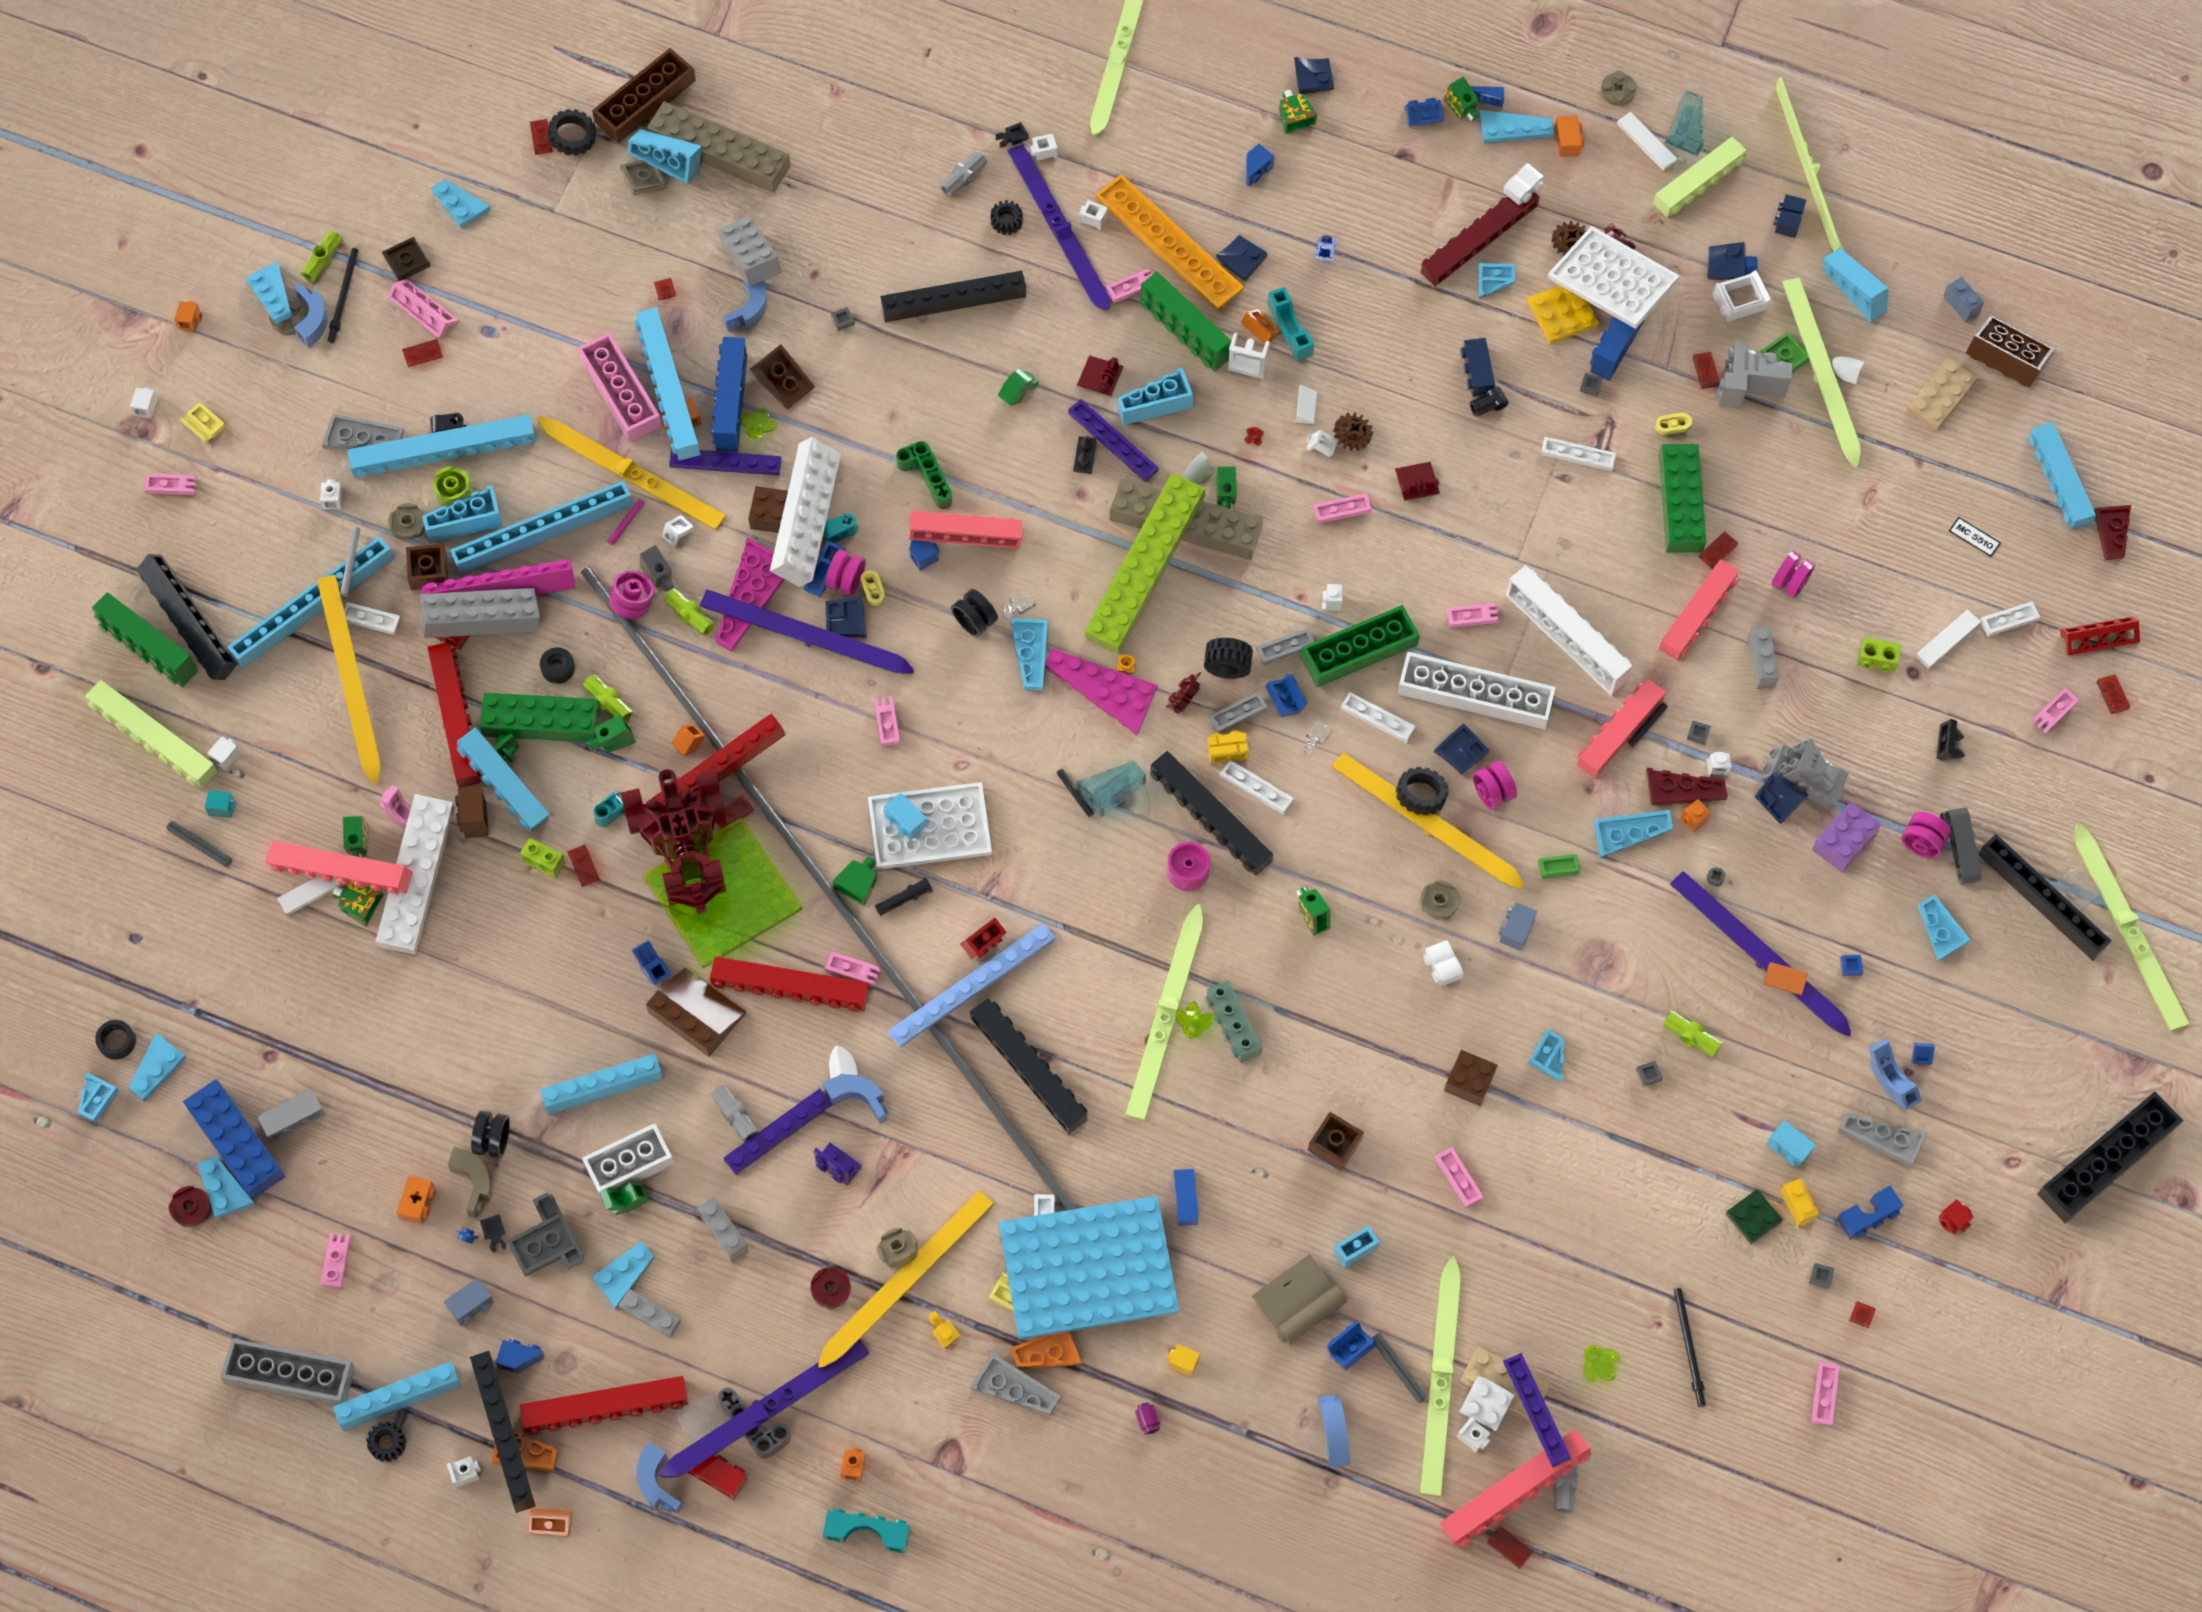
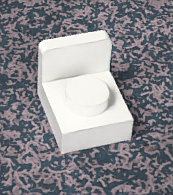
M1320 429L1308 437L1306 450L1316 449L1324 455L1331 457L1338 440Z
M680 515L665 523L662 537L675 547L678 545L679 538L692 532L694 526Z

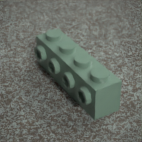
M1229 980L1208 988L1205 1001L1209 1008H1213L1215 1012L1213 1014L1217 1024H1221L1223 1028L1222 1035L1225 1041L1230 1042L1232 1046L1230 1050L1233 1057L1238 1058L1241 1063L1262 1053V1045Z

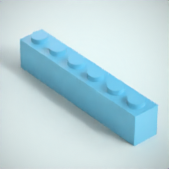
M2054 422L2033 427L2029 435V443L2036 451V458L2041 462L2043 474L2048 478L2050 489L2056 495L2057 504L2064 513L2065 522L2069 524L2070 529L2092 524L2096 514Z
M476 727L457 741V751L463 758L466 756L470 760L469 765L475 772L479 771L481 773L483 782L488 787L492 786L495 790V796L507 804L506 808L511 815H516L520 819L518 822L524 830L528 829L530 832H533L549 819V813Z
M652 1054L540 1089L546 1111L550 1115L653 1083L663 1078L656 1055Z
M450 1361L335 1405L333 1409L339 1426L343 1431L458 1388L461 1384L455 1367Z

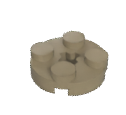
M1616 71L1603 79L1601 95L1609 104L1626 105L1633 100L1637 85L1630 76L1622 71ZM1616 87H1620V88H1622V89H1621L1622 91H1620V90H1617V91H1616L1615 88H1616Z
M288 300L292 313L290 320H285L276 325L269 315L272 328L279 331L280 334H296L294 326L306 318L305 309L297 300Z
M401 504L389 515L388 524L390 530L396 538L404 540L419 538L425 530L422 517L425 513L415 504ZM409 518L412 522L408 525H405V523L403 522H405L406 519Z
M1434 881V883L1428 884L1424 887L1420 898L1422 911L1435 919H1449L1457 911L1460 901L1455 887L1446 881ZM1442 896L1445 902L1439 904L1435 898Z
M902 1228L887 1231L881 1237L880 1244L877 1245L880 1259L888 1264L890 1268L906 1264L918 1255V1242L915 1235L909 1230L903 1231ZM899 1244L901 1248L894 1250L896 1245Z

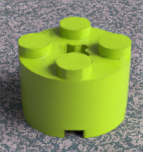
M449 466L439 470L432 483L436 499L442 507L453 505L454 501L458 499L464 500L473 493L469 476L461 468L457 469Z

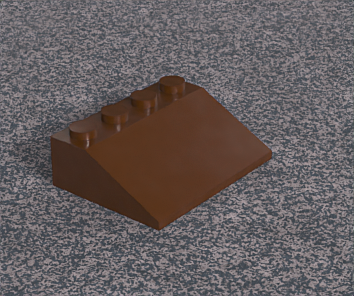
M1990 315L1975 334L1966 354L1975 360L1985 363L1989 368L2002 372L2004 376L2017 380L2021 385L2031 387L2055 349Z
M687 968L681 970L663 985L646 1004L650 1015L708 1057L711 1056L746 1014L745 1010Z

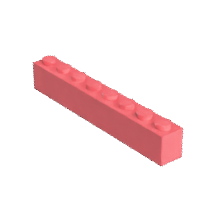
M278 841L271 842L265 863L272 866L271 869L276 872L286 870L292 875L298 876L299 873H302L308 878L315 879L317 876L327 882H332L333 879L343 885L353 883L354 886L359 888L369 886L372 890L381 892L384 889L394 895H398L399 892L407 894L413 871L403 865Z
M1574 1429L1562 1438L1571 1456V1460L1552 1468L1545 1451H1542L1440 1522L1442 1530L1455 1548L1466 1546L1471 1542V1538L1477 1534L1485 1533L1494 1522H1501L1507 1513L1518 1510L1527 1499L1531 1500L1543 1488L1551 1487L1560 1476L1568 1475L1572 1472L1573 1467L1579 1463L1584 1464L1592 1455L1591 1449L1578 1431Z

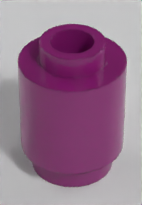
M1149 1402L1138 1405L1135 1414L1141 1431H1144L1145 1435L1159 1431L1161 1423L1155 1406L1153 1404L1150 1405Z

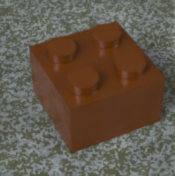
M755 486L749 514L750 529L779 533L788 494L787 490Z
M444 543L406 547L407 578L411 591L422 590V585L430 582L438 583L448 580L447 552Z
M481 785L458 788V795H455V803L459 812L456 813V819L460 832L464 833L466 839L489 836L487 804Z
M1461 1049L1446 1082L1444 1091L1481 1107L1498 1065Z
M1329 1112L1309 1142L1308 1151L1342 1171L1362 1141L1364 1132L1334 1113Z

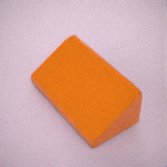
M1258 309L1247 312L1241 321L1264 345L1266 341L1271 342L1281 334V330Z
M1770 962L1763 985L1802 995L1808 973Z
M532 1508L528 1514V1533L569 1536L572 1511Z

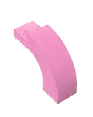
M391 785L389 790L384 792L379 806L391 820L405 830L411 805L403 798L399 788Z

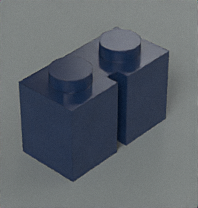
M1786 194L1784 201L1780 200L1777 211H1780V215H1776L1773 224L1776 226L1775 233L1796 238L1806 199Z

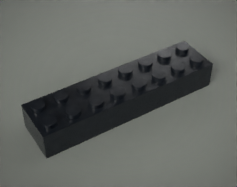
M2154 1091L2046 1183L2037 1195L2066 1224L2177 1129L2184 1120Z

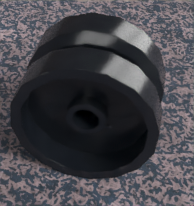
M970 589L963 595V600L959 599L951 606L952 614L957 622L974 637H979L986 631V626H992L998 620L997 612L983 594L975 589Z
M479 1111L474 1123L471 1139V1151L473 1154L485 1155L488 1151L490 1157H503L510 1132L509 1115L499 1113L493 1117L491 1112Z

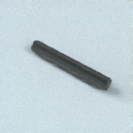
M170 821L167 825L169 832L223 866L228 867L232 863V858L178 823Z
M1377 1333L1372 1339L1375 1341L1377 1349L1418 1403L1424 1401L1427 1398V1394L1382 1334Z

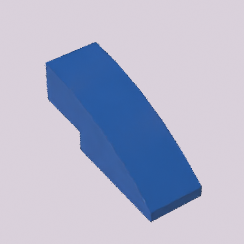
M828 540L826 541L821 555L817 559L813 581L805 584L804 591L818 597L822 596L827 588L825 582L830 564L838 550L846 551L844 547Z
M1194 1169L1174 1170L1178 1226L1198 1225Z

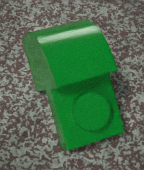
M1017 369L1004 382L998 396L1010 406L1021 403L1026 391L1036 388L1039 381L1030 372H1023Z
M628 1182L619 1189H604L600 1192L604 1206L607 1210H612L613 1215L624 1214L649 1201L641 1182Z

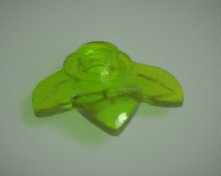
M764 409L755 411L753 415L744 413L741 417V424L746 427V433L753 439L760 438L765 432L773 431L777 426L775 421L769 420V413Z
M1193 1001L1185 1008V1011L1176 1009L1175 1018L1177 1023L1183 1027L1184 1034L1190 1039H1196L1202 1034V1031L1210 1028L1213 1014H1201L1198 1005ZM1189 1027L1194 1028L1195 1032H1191Z
M1596 1345L1587 1347L1584 1351V1360L1586 1362L1583 1366V1373L1586 1379L1591 1383L1597 1377L1613 1381L1615 1379L1613 1364L1620 1360V1356L1610 1348L1601 1349ZM1595 1353L1597 1359H1592L1590 1354Z

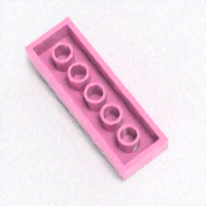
M610 332L577 348L580 361L629 442L662 427L659 413Z

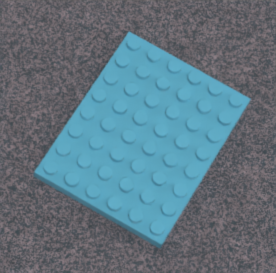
M1158 1196L999 1222L1019 1340L1179 1313Z

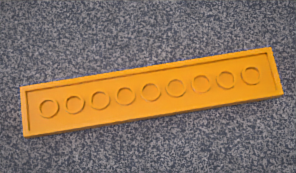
M1122 174L1095 194L1096 200L1103 206L1108 207L1109 212L1215 310L1219 311L1244 291L1242 284Z

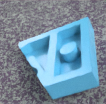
M1479 263L1478 298H1483L1515 283V264Z
M1547 1029L1527 1063L1560 1083L1563 1079L1562 1064L1564 1063L1563 1049L1565 1039Z
M87 1072L85 1074L86 1085L85 1089H82V1100L79 1103L78 1113L86 1119L97 1123L119 1090Z

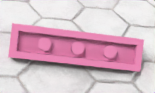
M408 279L393 283L388 298L438 338L444 337L449 326L458 324L459 320Z

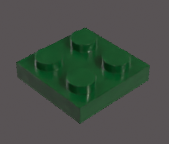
M1758 1189L1725 1213L1751 1245L1783 1221Z

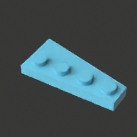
M1479 110L1484 143L1550 138L1554 136L1551 118Z
M278 262L245 277L247 283L276 325L292 317Z
M1010 618L1024 690L1043 691L1048 620Z
M1670 810L1602 818L1593 821L1600 858L1673 829Z

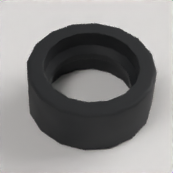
M110 1020L102 1024L97 1030L95 1043L105 1057L116 1060L128 1056L133 1051L136 1037L131 1027L124 1021ZM113 1030H123L127 1035L126 1043L118 1049H108L104 1044L107 1034Z

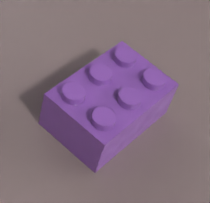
M1851 801L1819 836L1812 850L1843 873L1877 835L1882 824Z

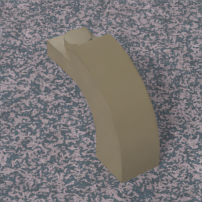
M453 1147L448 1167L451 1172L466 1175L473 1181V1190L466 1211L468 1216L477 1218L478 1212H481L483 1209V1200L490 1201L492 1197L490 1176L483 1162L475 1154L462 1148Z

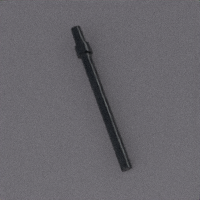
M356 248L351 249L334 317L330 321V332L327 340L330 343L335 342L337 332L340 331V320L359 252Z
M1682 1288L1674 1289L1693 1380L1691 1386L1693 1392H1695L1698 1407L1701 1408L1706 1406L1703 1393L1705 1390L1704 1383L1701 1381Z

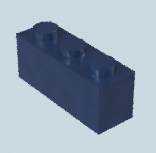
M1486 338L1464 340L1460 353L1461 358L1465 359L1463 367L1464 373L1468 374L1467 388L1471 390L1472 396L1486 395L1489 390L1495 387Z

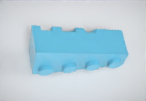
M640 129L629 139L627 154L641 161L645 160L647 164L688 184L699 173L702 146Z
M1841 248L1823 258L1824 273L1870 323L1887 313L1888 287Z
M1182 367L1176 369V372L1171 375L1168 373L1162 376V379L1156 382L1152 381L1142 389L1137 388L1118 398V413L1123 425L1193 408V393Z
M492 484L487 486L484 491H476L464 500L458 499L454 501L453 505L443 506L422 516L429 543L502 527Z

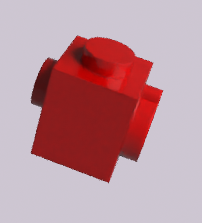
M1956 1199L1941 1212L1939 1222L1947 1232L1956 1235L1959 1231L1964 1233L1971 1226L1970 1221L1974 1216L1967 1206L1962 1205Z

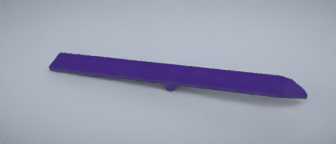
M1024 144L1007 150L1091 302L1100 309L1109 310L1110 300L1106 289L1073 233L1071 223L1065 219Z
M706 589L701 600L700 607L805 642L807 647L817 646L894 673H914L913 668L903 657L881 648Z
M1682 871L1670 883L1675 890L1753 958L1758 968H1764L1767 971L1770 962L1792 968L1687 873ZM1807 980L1802 995L1792 993L1830 1028L1845 1036H1851V1030L1844 1014Z
M859 1339L837 1361L824 1367H819V1362L766 1397L759 1401L755 1400L749 1408L674 1455L667 1461L659 1476L662 1478H677L686 1474L869 1355V1351Z

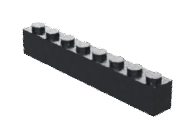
M1016 271L882 295L880 298L884 322L1026 297V284L1023 271Z
M148 554L136 569L140 578L146 583L150 593L155 596L160 607L166 612L169 620L177 628L179 635L183 637L188 644V648L197 657V661L206 670L207 675L212 680H225L238 664L163 556Z
M1166 751L1151 764L1150 775L1152 778L1162 783L1165 791L1170 795L1173 794L1180 806L1186 807L1190 811L1191 816L1195 820H1199L1208 833H1213L1221 846H1226L1230 850V854L1235 859H1239L1248 872H1252L1256 876L1273 861V853L1170 752Z
M1997 834L1983 845L1978 855L2092 961L2108 947L2112 940Z
M987 998L970 1011V1019L1069 1135L1087 1121V1109L1082 1103L1078 1104L1074 1099L1075 1095L1069 1088L1065 1089L1061 1078L1049 1070V1064L1037 1056L1038 1052L1034 1046L1028 1045L1025 1042L1026 1038L1020 1030L1016 1031L1014 1029L1011 1019L1008 1016L1004 1017L1002 1015L999 1005Z
M490 1350L470 1356L515 1512L518 1513L536 1507Z

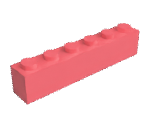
M911 511L908 521L909 540L1019 549L1022 541V520L1013 518L1005 519L977 515Z
M1721 559L1661 640L1659 650L1677 661L1682 655L1685 656L1690 649L1689 644L1696 642L1700 635L1699 630L1706 628L1710 621L1708 619L1710 615L1716 614L1720 607L1718 605L1720 601L1724 602L1730 593L1728 592L1730 587L1734 588L1738 583V569Z
M1649 679L1644 684L1640 683L1634 691L1636 693L1632 697H1627L1623 703L1624 707L1621 710L1618 708L1614 712L1611 722H1606L1600 730L1601 733L1598 736L1594 735L1590 740V746L1587 749L1583 748L1578 754L1577 766L1592 777L1596 778L1663 701L1666 691Z

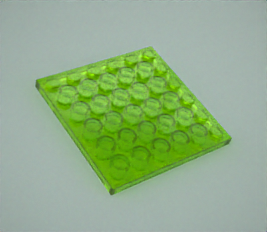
M742 817L714 833L713 841L708 843L710 862L720 860L726 892L717 894L705 905L706 913L697 915L696 908L680 904L669 906L662 874L671 872L666 862L642 875L644 881L703 969L713 963L715 956L724 957L803 910L802 905ZM695 878L686 881V886L690 885V883L698 881L701 882V879Z

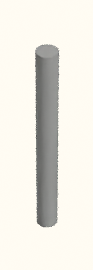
M353 527L340 592V595L343 597L348 596L361 530L359 527Z

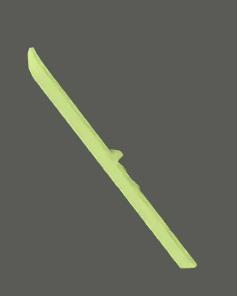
M1125 0L1091 116L1090 129L1095 136L1104 132L1108 125L1144 0Z
M1780 77L1775 88L1828 241L1833 251L1839 248L1844 251L1836 234L1817 179L1820 164H1813V159L1808 154V144L1806 141L1804 142L1783 79Z
M1800 278L1782 281L1815 374L1813 377L1814 381L1818 383L1841 449L1851 465L1857 468L1861 454L1860 443Z
M2078 822L2075 827L2077 849L2170 1031L2189 1025L2176 996L2137 923L2139 919L2137 914L2132 913L2095 839Z
M1197 904L1191 910L1183 923L1125 1116L1145 1120L1201 935L1203 916L1200 904Z
M1454 1256L1449 1258L1440 1278L1420 1494L1441 1496L1461 1283L1459 1267Z

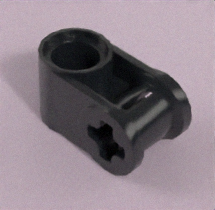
M460 413L433 415L430 418L431 433L466 427V423Z

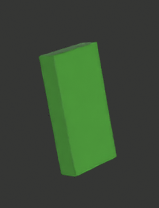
M1577 854L1538 859L1542 879L1580 874Z

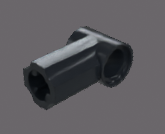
M1494 387L1486 395L1470 401L1469 405L1473 415L1478 417L1492 410L1500 411L1509 404V401L1500 387Z

